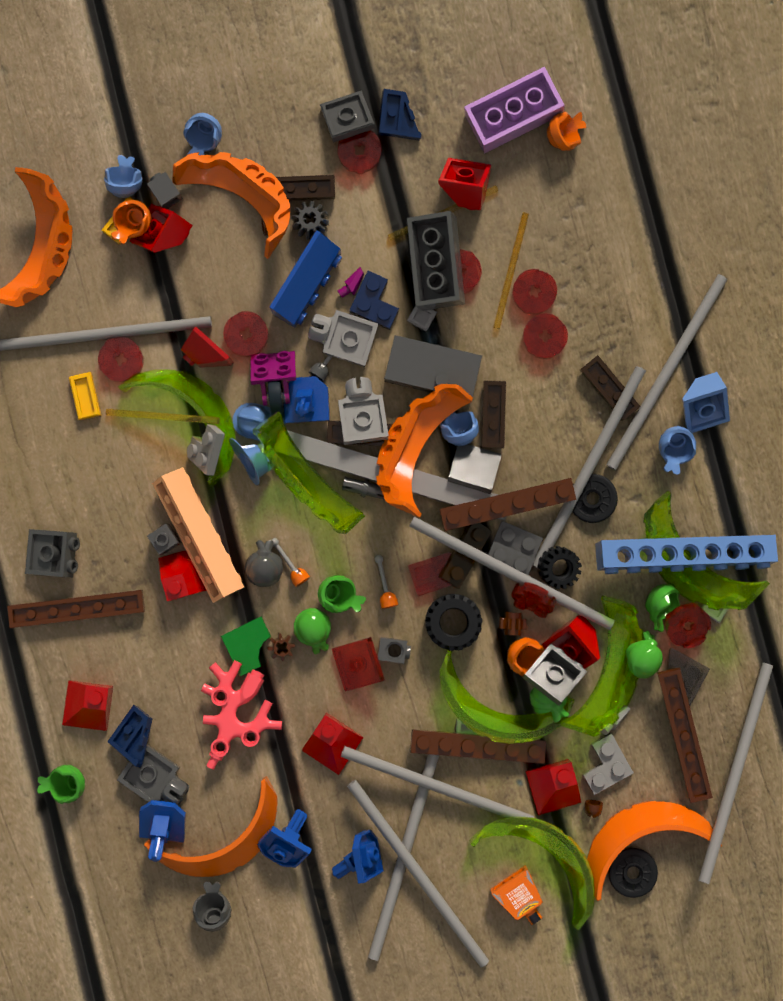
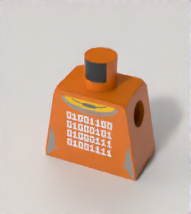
M526 865L490 889L493 897L515 920L526 916L530 924L533 925L542 919L536 907L541 905L543 901Z

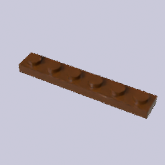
M568 478L442 508L439 511L444 531L577 499L572 479Z
M143 590L7 606L10 628L145 612Z
M677 667L657 672L690 803L711 799L713 796L681 670Z
M412 729L410 753L545 763V740Z

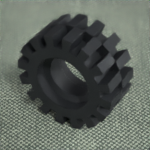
M556 546V549L553 547L548 548L550 552L544 551L542 554L545 557L539 558V561L542 562L537 566L541 570L538 572L539 576L542 577L541 579L556 589H560V587L567 589V585L573 586L572 581L575 580L577 582L579 579L576 575H581V570L578 569L582 567L581 563L578 562L580 560L579 557L565 547ZM557 560H565L567 564L565 572L559 576L554 575L552 571L554 563Z

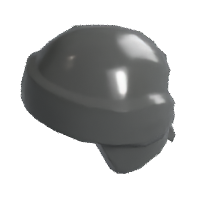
M258 540L256 542L258 551L250 555L246 560L245 574L252 584L258 587H269L280 580L283 573V563L277 554L271 552L273 547L272 540L265 543Z
M206 881L203 884L206 893L200 895L195 900L192 909L194 920L199 927L206 931L214 932L221 930L227 925L232 909L228 899L219 891L221 884L215 882L212 885L211 882Z

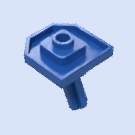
M316 376L298 377L295 381L289 382L290 404L285 403L284 395L285 423L330 421L329 390Z
M151 800L140 808L139 837L151 839L148 854L149 860L157 862L162 859L164 844L167 841L184 843L186 812L176 803Z
M297 809L287 827H283L282 831L272 826L257 844L262 855L280 866L296 868L312 850L298 841L300 836L298 833L307 818V814Z
M364 830L356 834L352 852L343 857L344 860L332 868V874L337 879H341L351 871H356L358 884L365 883L384 872L378 838L372 830Z

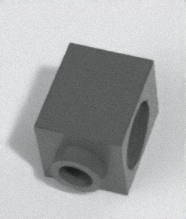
M166 172L155 174L150 178V182L147 183L154 196L165 209H169L183 199Z
M164 524L147 535L159 555H164L181 544L170 524Z
M381 637L377 660L404 664L405 659L410 658L411 646L407 645V640ZM392 644L399 645L401 647L400 655L396 657L391 656L388 653L389 646Z

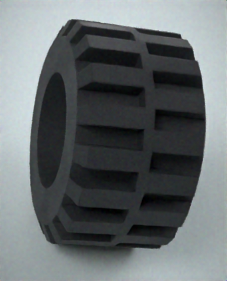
M443 595L435 600L427 610L425 618L426 630L431 640L439 647L449 651L463 650V648L471 646L478 639L479 633H481V612L472 600L463 595ZM449 609H459L466 616V628L458 635H449L441 628V616Z

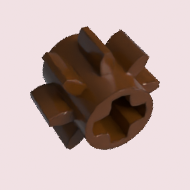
M505 612V618H500L499 628L504 629V635L521 636V630H526L527 619H522V613Z
M278 632V638H269L272 646H268L267 650L274 651L271 656L273 659L278 655L284 661V656L287 654L293 656L290 649L295 647V644L288 642L291 638L290 635L283 638L281 633ZM278 642L280 644L284 643V646L286 647L284 651L280 649L277 652L278 648L276 644Z

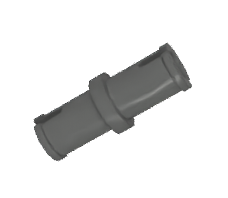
M345 476L342 486L343 491L361 494V497L371 496L385 500L379 485L369 483V480L366 479L361 481Z

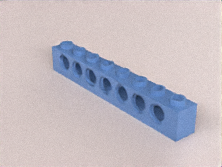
M776 535L601 540L595 544L597 571L605 570V574H617L619 570H627V573H640V569H649V573L662 572V568H670L671 572L684 571V568L692 567V571H704L706 567H714V570L728 569L727 566H735L736 570L749 569V565H756L757 569L770 568V564L778 562ZM728 548L733 552V558L727 555ZM749 548L754 551V558L749 555ZM706 549H708L711 552V559L706 557ZM663 550L669 555L668 561L662 557ZM684 550L690 553V560L684 557ZM640 551L646 553V562L640 558ZM618 552H622L625 555V562H621L618 559Z

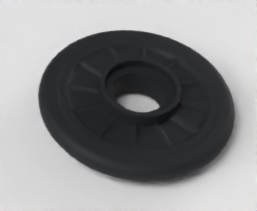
M592 474L572 511L573 514L580 520L588 523H598L606 520L613 514L617 506L618 495L615 486L606 477ZM591 492L599 495V502L595 505H590L587 502V495Z
M627 848L621 851L608 870V876L612 887L619 894L630 898H637L646 895L652 890L657 881L658 869L655 860L649 853L639 848ZM630 867H637L639 869L637 878L631 879L627 876V871Z

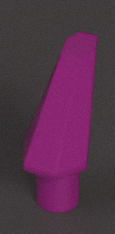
M361 267L344 281L346 285L337 291L341 298L349 293L355 295L364 276Z

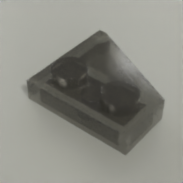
M670 647L668 670L680 668L689 706H691L710 668Z

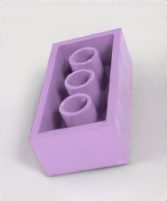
M543 67L464 106V111L485 154L549 122L553 116L564 112L565 105L546 68Z

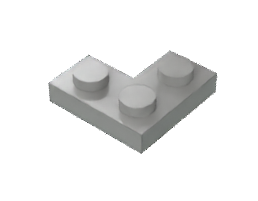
M207 424L202 438L192 436L191 442L187 447V457L205 475L214 476L225 433L216 425Z
M612 733L591 743L602 763L585 772L583 776L593 794L596 795L633 774V771Z

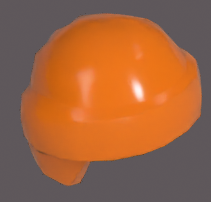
M565 111L553 116L547 127V138L553 147L562 151H571L581 144L578 129L586 128V123L582 121L581 111L573 118Z
M127 200L120 203L112 213L114 226L117 231L112 232L111 237L113 240L119 239L121 244H125L127 239L142 236L147 232L151 224V214L146 205L138 200Z
M525 637L516 640L508 649L507 662L510 669L524 676L544 652V647L532 638Z

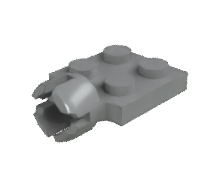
M336 310L333 317L315 314L312 319V326L309 328L308 338L323 345L322 353L365 367L378 323Z
M360 377V388H357L356 378L346 381V398L338 400L344 445L389 439L383 395H375L373 393L369 378Z

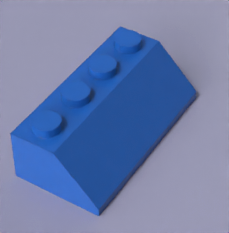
M316 230L269 307L274 316L294 328L298 324L302 325L308 315L306 313L309 305L313 306L319 297V294H317L321 286L325 287L331 277L329 272L333 267L337 268L342 260V256H340L341 249L321 232Z

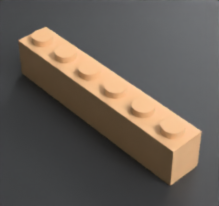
M182 467L165 474L154 481L152 484L212 602L215 603L244 588L242 579L236 572L231 557L226 552L221 538L216 533L211 523V518L206 513L201 499L195 492L191 479L186 474L184 468Z

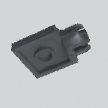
M148 744L141 768L135 767L129 761L117 781L147 802L163 800L179 805L183 800L182 796L186 795L189 790V785L178 778L177 773L180 766Z

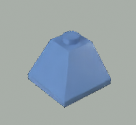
M715 372L696 378L682 398L685 425L692 433L730 421L727 387L719 374Z

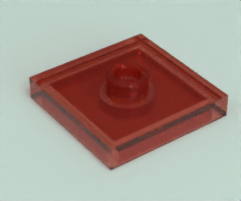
M371 637L332 648L345 691L385 680Z

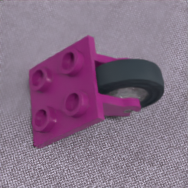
M295 351L251 355V385H261L263 406H270L272 418H283L284 404H290L288 381L296 380ZM281 380H283L284 391L282 390ZM266 382H268V392L266 389Z

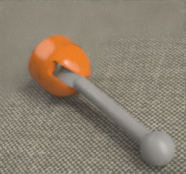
M277 538L271 539L273 547H276L292 570L290 578L294 586L298 587L310 578L309 574L302 568H295L280 547L279 540Z
M376 555L374 560L378 563L384 594L380 597L381 609L398 606L397 597L388 591L382 565L383 557Z

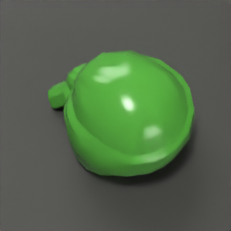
M334 575L327 577L322 581L318 589L320 604L325 610L332 613H341L351 608L355 612H361L360 604H364L366 601V597L356 595L354 583L345 576Z
M671 584L657 585L651 590L646 599L645 607L650 614V620L654 623V630L660 632L664 631L663 619L673 616L681 609L678 599L679 591Z
M316 608L301 611L294 621V634L301 643L312 646L314 654L320 653L321 649L324 651L328 650L329 645L326 643V640L331 631L330 618L323 611Z
M646 631L643 632L645 640L631 644L625 651L628 669L638 678L653 676L658 672L663 662L662 651L657 647L658 643L655 641V636Z
M535 687L531 690L530 701L534 712L538 714L551 712L555 723H558L561 717L566 718L569 716V713L564 709L568 702V696L558 706Z
M72 765L57 767L47 778L38 777V783L41 785L38 786L37 792L44 793L50 791L53 799L60 804L76 801L83 795L85 790L83 774Z

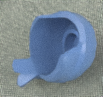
M197 113L186 122L183 134L187 142L192 146V149L187 154L199 152V155H204L205 151H212L220 143L222 128L218 120L212 115Z
M118 155L119 167H111L105 170L104 182L106 189L118 198H129L141 188L143 182L141 171L132 167L135 160L134 157L126 159V157Z
M470 411L457 414L454 412L440 425L442 436L449 443L456 446H464L471 443L479 432L478 421L474 413Z
M674 426L667 429L661 435L659 451L665 463H667L664 466V471L669 472L672 470L673 474L678 475L680 474L679 464L690 461L696 455V440L693 433L687 428Z

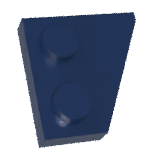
M383 89L378 135L420 141L421 133L418 131L414 121L415 116L409 107L406 92Z
M133 705L107 742L135 767L141 768L153 719L141 708Z

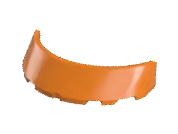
M199 152L191 153L174 163L172 182L175 185L204 184L223 188L242 197L257 210L268 232L264 257L269 259L284 236L290 220V202L279 180L272 173L267 172L260 164L247 158L241 160L231 157L230 153L219 152L216 155H199Z
M15 167V173L25 184L33 202L36 232L33 248L25 266L10 283L0 289V303L20 307L40 295L43 296L50 290L49 287L55 279L61 276L67 264L68 252L72 245V225L69 223L67 202L62 198L54 185V181L46 174L27 168Z
M457 384L437 385L434 387L435 391L423 398H416L409 404L410 409L403 417H398L389 429V439L384 441L378 455L379 475L376 476L377 485L380 486L385 497V501L391 506L419 518L422 513L416 507L412 494V476L417 458L433 431L448 416L473 400V397Z
M266 776L261 780L260 800L251 823L234 842L217 852L196 857H183L177 853L169 854L163 852L162 859L159 862L176 872L195 877L223 875L248 863L260 851L257 844L267 831L274 826L276 819L277 794L268 777ZM151 839L147 840L144 844L148 850L150 849Z
M647 801L634 804L629 809L619 811L606 822L594 837L587 857L585 877L597 901L601 900L604 880L613 861L621 851L635 840L654 832L677 830L693 833L710 841L713 832L710 823L697 812L673 802Z

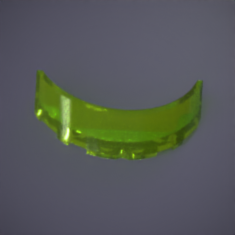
M167 369L142 372L119 385L118 388L124 393L134 386L157 387L170 391L188 402L200 415L206 427L207 424L216 425L225 433L214 476L209 475L207 482L214 486L230 470L234 450L230 445L229 439H235V429L228 408L221 397L216 395L209 385L190 374Z
M279 411L253 429V434L260 440L257 446L269 459L268 464L294 496L301 503H305L318 519L326 520L337 533L347 534L365 517L363 512L341 497L309 464L291 439Z
M669 491L658 498L644 514L643 523H645L647 539L680 538L672 518L671 493ZM663 550L662 557L668 561L669 555ZM684 550V557L690 560V553ZM692 567L684 568V571L671 572L670 568H662L663 571L659 572L668 584L678 589L680 595L693 603L698 601L708 605V608L713 610H719L720 608L746 609L770 584L768 581L741 582L732 580L713 572L707 567L704 571H692Z
M603 595L601 602L607 617L615 620L612 628L608 630L607 652L603 669L588 700L575 714L563 720L560 725L592 737L600 735L599 732L609 724L613 725L619 719L618 713L624 705L628 706L639 678L629 671L625 651L631 644L644 640L643 630L639 628L636 614H638L636 607L623 600Z
M446 650L440 668V681L444 696L457 718L476 734L482 737H489L492 741L500 743L531 742L550 734L567 721L568 717H561V720L555 723L551 712L531 715H509L484 706L464 688L453 666L452 651ZM568 696V702L564 709L570 714L575 699Z
M510 817L485 825L469 840L470 845L475 847L482 838L511 835L528 839L542 846L556 858L569 879L574 900L573 926L579 930L592 914L594 908V878L592 870L582 849L570 836L565 835L562 829L536 818Z

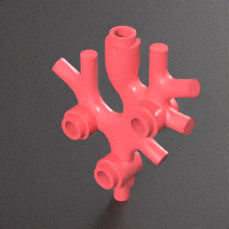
M234 660L228 672H224L216 662L211 665L209 669L217 677L219 685L214 688L205 683L201 689V692L211 696V700L215 705L221 706V712L218 715L203 716V724L215 725L219 730L217 739L211 744V751L209 753L211 757L206 765L213 770L218 761H222L223 757L229 752L231 748L230 742L234 738L238 737L245 746L253 747L260 741L262 731L267 729L282 730V721L269 720L267 717L273 704L268 700H264L253 721L243 723L236 717L237 709L241 705L250 702L257 695L264 682V674L252 669L251 673L248 672L241 688L238 691L233 690L232 683L242 666V663ZM219 692H223L225 694L224 700L218 697ZM248 733H254L255 739L250 740ZM218 743H223L225 745V749L220 750L218 748Z

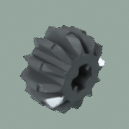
M314 201L310 202V207H307L306 203L303 202L301 203L303 210L297 207L294 209L297 215L291 217L292 221L296 222L292 227L294 230L299 229L298 236L301 237L306 233V239L310 240L311 234H314L316 230L321 233L326 232L323 226L329 225V220L324 219L328 216V212H321L323 209L321 204L315 208ZM314 217L315 223L309 222L307 224L306 218L311 219Z

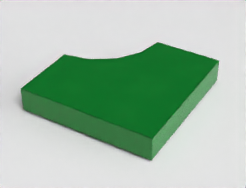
M262 616L221 636L233 662L236 660L242 663L238 672L240 676L252 671V669L255 670L261 667L259 660L260 648L264 641L271 637Z

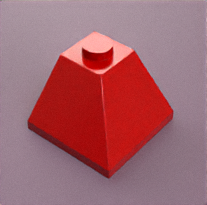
M448 158L438 184L458 207L468 210H481L486 197L491 164Z
M151 204L148 208L151 214V224L148 231L142 236L131 238L129 241L134 245L155 253L182 245L193 225L175 212Z
M197 327L192 330L181 348V351L185 354L182 358L191 366L196 364L200 368L232 366L234 363L222 349Z
M186 550L158 558L161 582L167 601L207 591Z
M579 614L541 644L545 650L550 644L562 649L565 655L573 661L579 662L584 669L600 659L596 629L585 617Z
M69 680L62 725L107 731L113 686Z
M326 712L302 748V751L339 775L348 762V759L341 757L344 746L356 750L363 736Z
M569 759L525 771L538 815L581 803L577 779L572 762Z

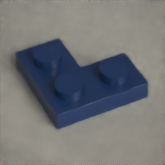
M367 271L349 311L390 330L399 308L379 300L388 279Z

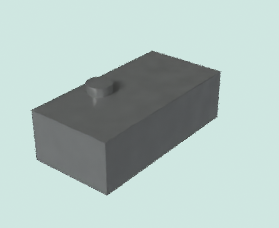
M451 211L407 218L416 307L424 311L464 305L465 295L456 216Z
M395 335L384 382L430 393L435 391L434 387L437 385L457 384L473 397L482 355Z

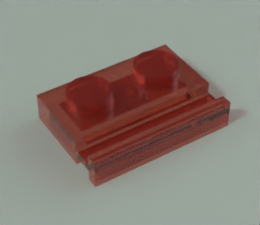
M451 552L408 565L417 596L452 586L439 578L441 571L451 556Z

